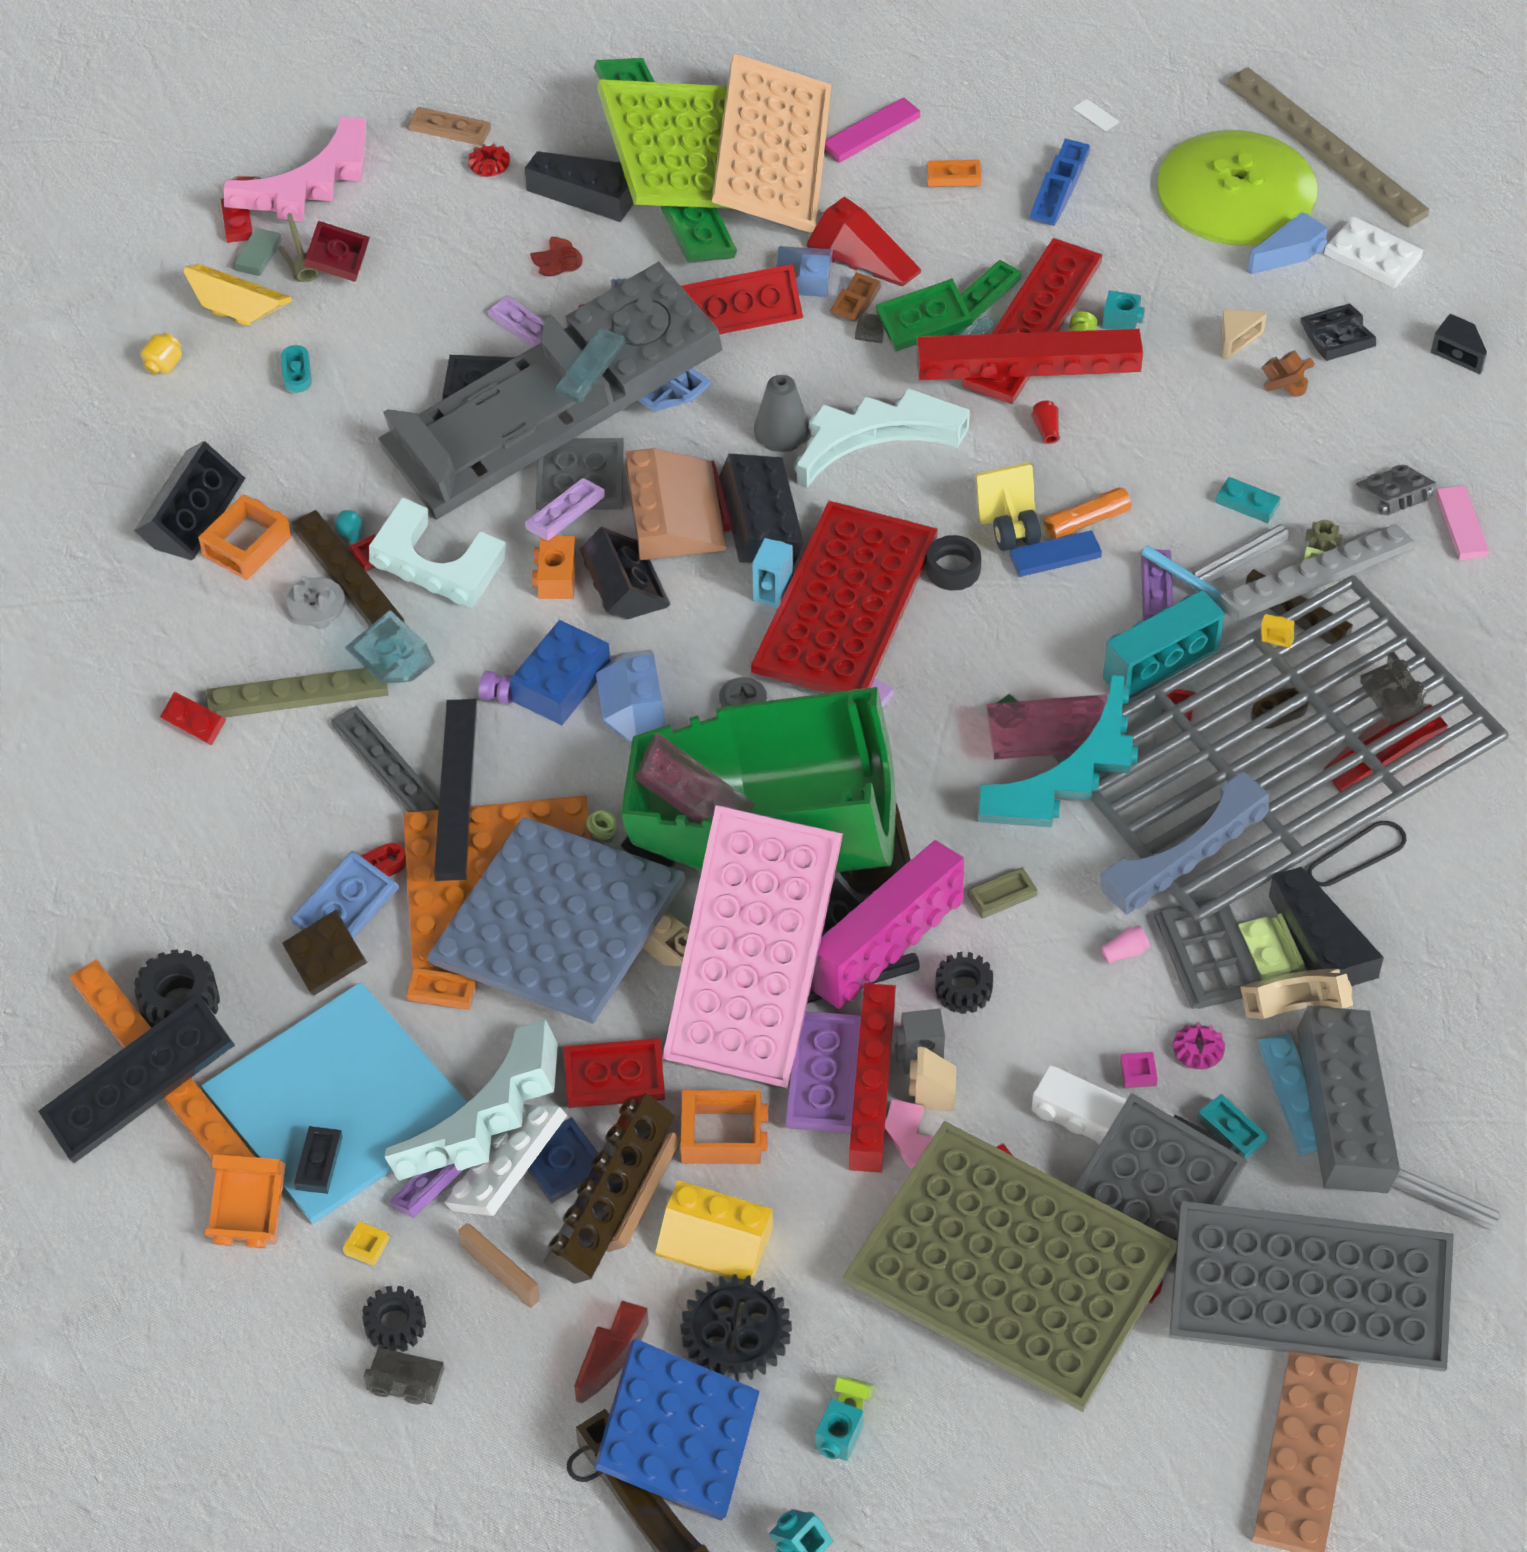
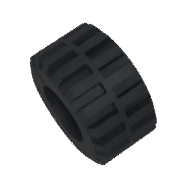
M178 949L171 950V954L166 955L162 952L157 954V959L150 958L146 961L147 967H141L138 971L139 977L135 978L134 985L136 989H134L141 1016L151 1028L197 994L204 999L213 1014H217L219 1009L218 1003H220L217 983L211 965L208 961L204 962L201 955L196 954L192 956V952L188 950L179 953ZM174 989H191L182 997L174 999L164 998L167 993Z

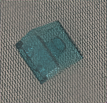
M391 610L345 646V649L382 684L414 681L435 663L427 644Z

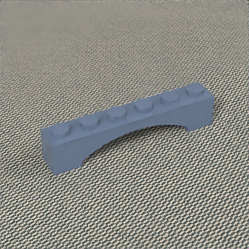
M1242 771L1220 787V803L1217 809L1197 832L1180 844L1162 853L1130 861L1125 857L1100 874L1102 892L1126 915L1134 909H1140L1147 903L1149 898L1159 891H1165L1182 874L1191 872L1196 864L1205 857L1213 856L1227 841L1239 837L1244 829L1253 822L1261 821L1269 812V793L1247 773Z

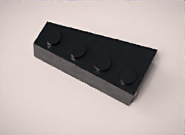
M537 151L525 166L526 188L528 192L618 222L623 220L634 204L621 162Z
M1302 866L1272 876L1269 898L1277 914L1282 913L1307 971L1339 969L1340 973L1347 974L1351 986L1379 978L1384 959L1382 954Z

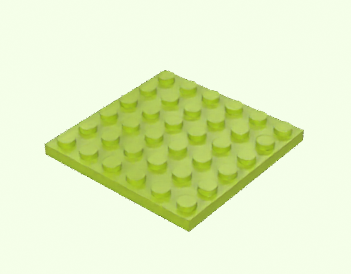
M599 79L597 90L634 205L729 208L711 202L727 86Z

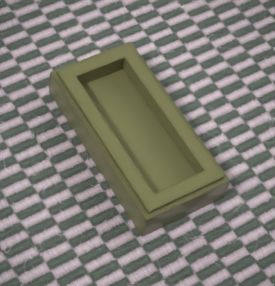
M1021 867L968 889L967 896L983 919L1036 897L1038 890L1024 868Z

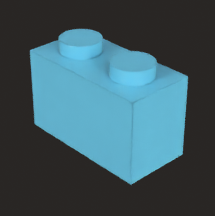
M764 538L752 563L753 601L778 608L793 577L792 545Z

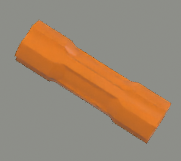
M1118 487L1100 494L1095 499L1044 517L1046 533L1051 540L1065 537L1081 528L1130 511L1131 502L1129 494L1124 488Z

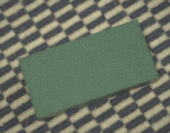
M256 227L234 263L235 270L261 276L282 240L281 233Z

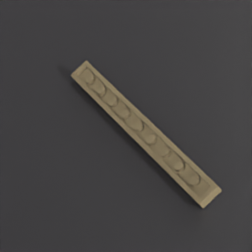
M1247 67L1229 77V87L1406 227L1409 228L1428 217L1429 208L1252 69Z

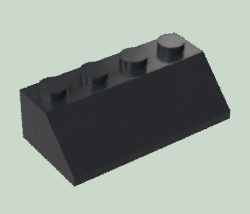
M202 441L186 450L134 529V532L155 550L193 560L201 549L198 537L225 512L246 477L206 441Z

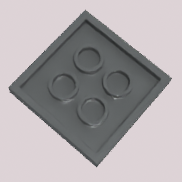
M574 438L538 459L536 510L544 508L582 478L603 488L605 492V497L589 510L622 509L624 438Z

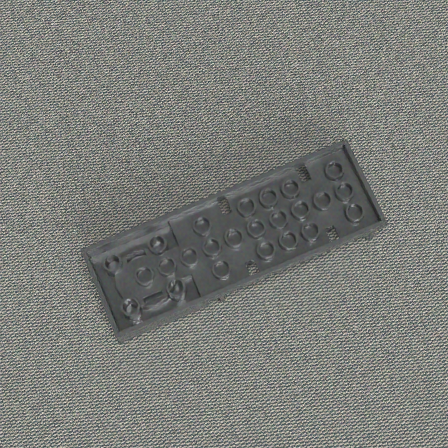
M659 261L566 315L568 327L565 329L560 326L551 314L546 316L541 343L422 413L417 414L390 409L383 412L390 431L378 438L381 448L436 520L723 350L718 328ZM565 410L574 419L573 422L566 426L557 416ZM479 461L488 471L480 477L470 467Z

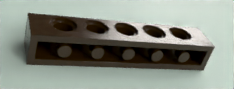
M647 1093L633 1098L629 1097L619 1109L621 1115L617 1123L607 1132L605 1136L607 1142L602 1151L592 1160L591 1167L593 1168L588 1178L579 1185L577 1189L578 1197L574 1205L565 1212L562 1219L564 1222L562 1228L548 1244L549 1252L544 1262L574 1284L592 1279L675 1118L672 1112ZM606 1181L608 1182V1184H609V1186H610V1190H609L608 1187H607ZM592 1208L595 1211L596 1218L593 1215ZM578 1236H579L580 1239H581V1245H580V1243H579V1241H578Z

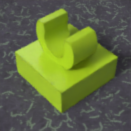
M841 1375L837 1377L834 1391L843 1393L838 1397L837 1401L845 1403L847 1398H852L856 1402V1408L863 1410L864 1400L872 1398L875 1384Z

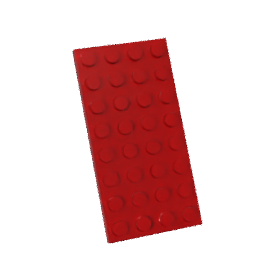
M828 500L752 661L751 673L824 693L871 688L925 566L929 546L937 538L938 528Z

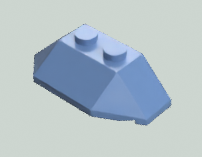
M692 368L638 401L653 412L688 403L709 387L711 380Z
M651 650L622 653L595 673L603 723L616 734L629 741L632 745L633 736L665 726L656 663Z

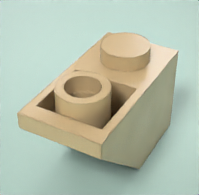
M666 910L642 948L662 965L682 966L690 929Z
M918 1047L917 1060L911 1059L909 1096H915V1104L924 1106V1110L954 1111L956 1066L927 1048Z

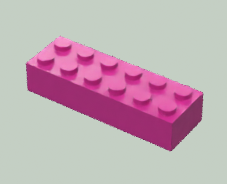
M934 840L821 937L810 990L838 1009L848 1001L854 1000L860 990L864 988V983L874 982L888 966L889 962L891 964L896 963L905 950L911 945H916L930 928L939 925L947 913L961 905L964 899V857Z

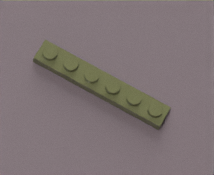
M385 665L210 688L206 689L208 709L226 718L388 696Z

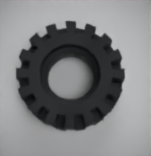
M957 952L955 959L952 954L947 956V961L942 960L936 971V996L938 1000L942 999L941 1004L944 1007L950 1004V1011L953 1012L956 1011L957 1007L961 1008V1014H966L967 1008H970L972 1013L977 1012L978 1005L981 1009L984 1008L986 1001H990L993 991V970H990V964L988 962L983 964V957L980 955L973 959V953L968 952L967 957H963L962 952ZM966 976L974 979L977 984L970 989H960L954 986L952 981L957 977Z
M397 1285V1291L393 1292L392 1286H386L387 1293L382 1294L380 1289L375 1291L376 1299L369 1296L367 1299L368 1306H363L362 1320L367 1339H370V1343L374 1347L378 1344L380 1351L385 1352L386 1348L389 1347L390 1353H397L396 1347L401 1346L404 1352L408 1350L407 1343L410 1342L414 1347L418 1343L417 1336L422 1338L424 1335L423 1328H426L423 1305L419 1296H414V1291L408 1289L405 1293L404 1287ZM399 1310L407 1315L406 1322L400 1327L386 1328L381 1324L382 1317L390 1311Z

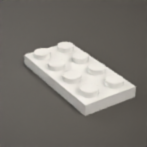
M524 1104L522 1127L492 1135L489 1162L471 1167L463 1179L453 1187L452 1193L445 1201V1204L453 1212L494 1216L567 1117L564 1111L556 1106Z

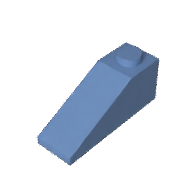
M1301 212L1250 252L1247 272L1255 274L1307 261L1316 253L1319 254L1324 250L1327 244L1326 235L1328 227L1308 214Z

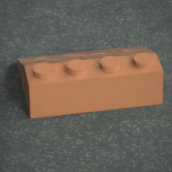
M656 448L625 451L627 479L640 560L726 551L711 461Z

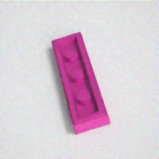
M903 97L827 139L824 150L840 163L920 118V110Z

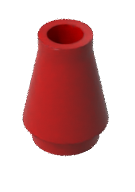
M1050 400L1036 403L1033 406L1031 417L1043 438V442L1045 444L1056 443L1060 439L1059 409Z

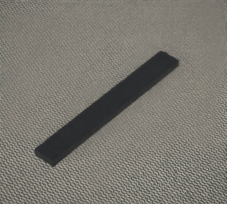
M453 699L446 702L434 868L435 881L467 880L477 699Z

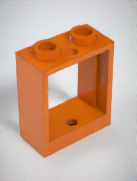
M242 494L198 538L204 557L248 580L291 538L288 518L282 512L274 511L265 506L260 500L252 499ZM249 517L268 529L246 551H243L225 541V539Z
M682 1090L681 1164H761V1151H767V1132H761V1123H768V1103L761 1102V1090ZM696 1114H753L752 1143H695Z

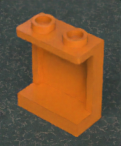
M213 1154L212 1168L216 1170L209 1228L204 1230V1235L213 1239L212 1244L233 1246V1240L246 1241V1247L265 1249L266 1243L276 1244L286 1165L280 1159Z

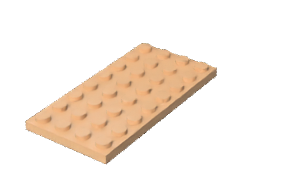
M734 53L730 61L711 202L812 233L817 222L831 84Z

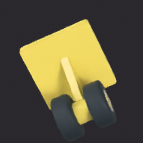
M1026 462L977 473L978 519L981 525L993 523L995 539L1000 550L1014 549L1016 539L1022 538L1026 545L1039 543L1041 540V528L1035 513L1033 468L1031 463Z

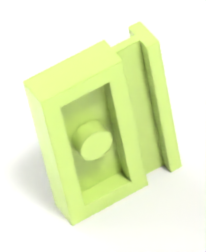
M1282 913L1277 914V917L1274 918L1264 917L1238 924L1261 980L1290 974V971L1298 970V972L1303 971L1304 962Z

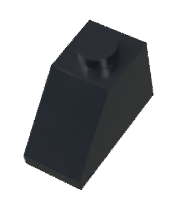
M1450 313L1434 333L1430 353L1477 374H1481L1487 350L1475 324Z

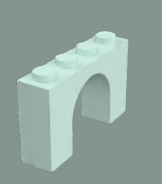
M402 498L369 545V562L380 570H386L399 576L404 581L413 582L426 588L429 592L438 593L451 599L456 604L465 605L473 609L505 560L506 542L480 531L468 550L459 559L449 563L427 561L420 557L413 547L428 527V508Z

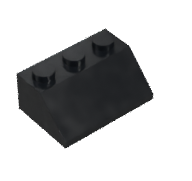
M601 526L579 549L584 559V565L589 570L594 581L593 586L599 592L603 601V608L610 615L631 619L665 609L670 605L650 559L640 560L637 540Z

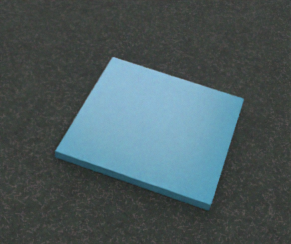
M362 982L201 1085L203 1093L256 1157L280 1159L286 1164L283 1190L311 1224H314L392 1171L385 1158L386 1148L407 1141L435 1127L467 1104V1101ZM309 1126L342 1131L343 1138L328 1194L295 1190L294 1181Z

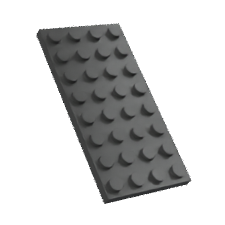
M1181 1201L1169 1338L1446 1371L1448 1363L1454 1234Z

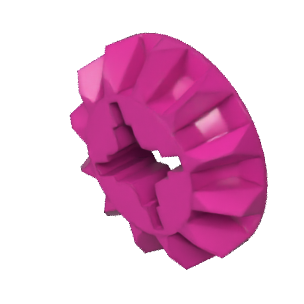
M1198 1021L1195 1025L1191 1026L1185 1024L1182 1030L1176 1032L1173 1050L1178 1060L1184 1065L1194 1069H1207L1221 1061L1225 1052V1043L1222 1039V1032L1217 1033L1213 1029L1212 1024L1207 1027L1201 1025ZM1197 1037L1205 1044L1201 1054H1199V1049H1197L1195 1044Z

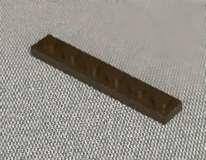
M317 510L291 522L293 531L332 580L340 585L344 595L379 639L405 626L404 618Z

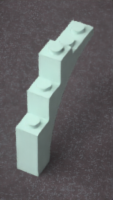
M909 388L903 398L897 399L895 406L865 397L861 405L856 406L852 414L823 404L817 414L814 413L809 421L808 428L811 430V438L808 441L803 456H798L794 465V471L797 472V484L808 487L818 473L833 461L851 451L871 444L892 440H921L938 442L957 448L969 429L970 410Z
M545 1019L515 1029L512 1045L498 1071L487 1085L460 1110L435 1127L407 1141L386 1148L385 1158L398 1181L453 1163L459 1171L489 1162L491 1136L522 1127L524 1101L554 1092L558 1042Z

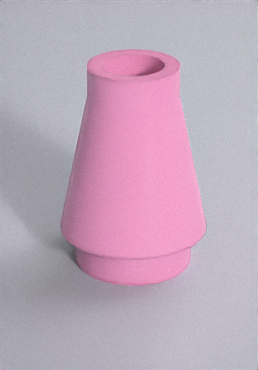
M1137 925L1135 927H1127L1107 944L1101 946L1100 950L1106 962L1110 964L1114 961L1142 955L1144 950L1150 948V944L1141 926Z

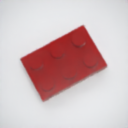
M660 1038L563 1046L568 1108L623 1104L629 1097L633 1098L647 1093L656 1101L665 1100Z

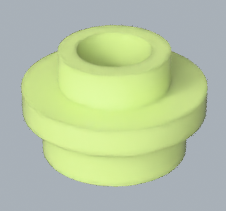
M599 810L588 817L586 827L592 837L599 840H607L615 834V818L611 813Z

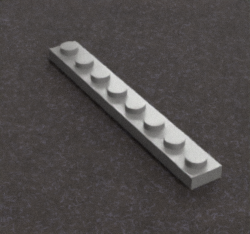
M1394 524L1223 593L1219 597L1218 604L1236 621H1239L1412 550L1415 540Z

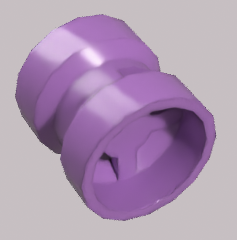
M485 670L480 680L479 699L486 701L496 699L501 704L510 705L512 702L510 678L513 675L505 674L498 676L493 671Z

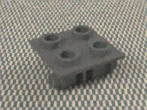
M1396 465L1384 473L1372 474L1367 479L1357 482L1356 485L1380 499L1381 503L1377 505L1378 511L1381 515L1385 514L1388 516L1400 511V509H1406L1407 506L1412 507L1428 501L1429 497L1433 495L1431 487L1435 486L1436 482L1407 465Z

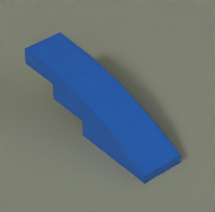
M1064 139L1059 155L1055 156L1050 171L1046 172L1030 213V220L1053 226L1056 225L1090 152L1089 144Z

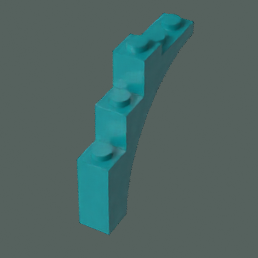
M1112 675L1108 700L1099 722L1088 739L1069 758L1051 770L1027 780L1008 784L981 785L978 822L1052 827L1053 818H1059L1060 800H1054V798L1091 800L1092 791H1098L1099 773H1093V771L1130 773L1131 764H1137L1138 746H1132L1133 736L1121 735L1127 732L1128 716L1122 715V705H1128L1129 686H1124V676Z

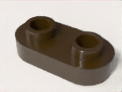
M1287 688L1266 696L1253 704L1251 719L1258 718L1268 712L1265 709L1271 710L1299 694V692L1295 688ZM1307 702L1271 723L1265 729L1274 728L1304 716L1309 703Z

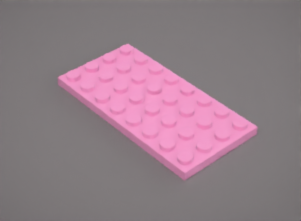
M719 805L715 806L662 1059L785 1088L790 1086L791 1070L799 1044L843 833Z

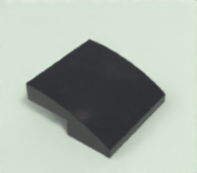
M1350 303L1301 317V324L1308 338L1326 361L1376 347V336L1363 325V315Z

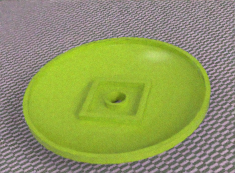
M1220 130L1194 136L1175 147L1166 156L1159 169L1157 191L1159 200L1166 213L1174 222L1188 232L1203 239L1222 244L1257 245L1264 242L1301 212L1310 216L1316 202L1317 182L1308 162L1296 150L1284 142L1257 132Z

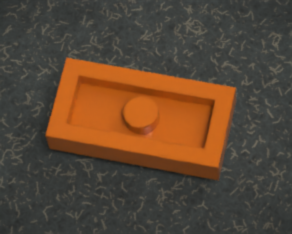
M980 160L927 161L928 187L981 186Z
M414 968L407 990V1000L470 1010L477 981L459 974Z

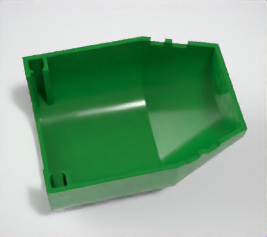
M878 687L725 706L715 709L716 717L701 722L698 715L689 718L691 724L689 726L672 731L669 724L633 736L621 816L627 835L636 847L702 872L715 806L719 805L843 833L835 872L886 867L892 864L896 815L895 778L890 740Z

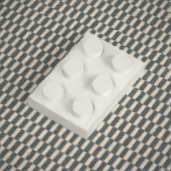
M1353 216L1325 246L1324 255L1395 288L1422 258L1423 249Z

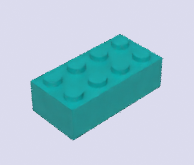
M1202 590L1194 595L1186 596L1181 602L1170 608L1162 609L1157 615L1146 621H1139L1129 630L1121 634H1115L1107 641L1102 679L1110 686L1112 675L1124 676V686H1129V699L1219 651L1225 613Z

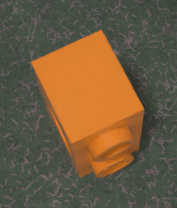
M554 536L548 541L540 537L539 547H534V565H538V570H532V587H538L539 599H574L577 555L575 536Z

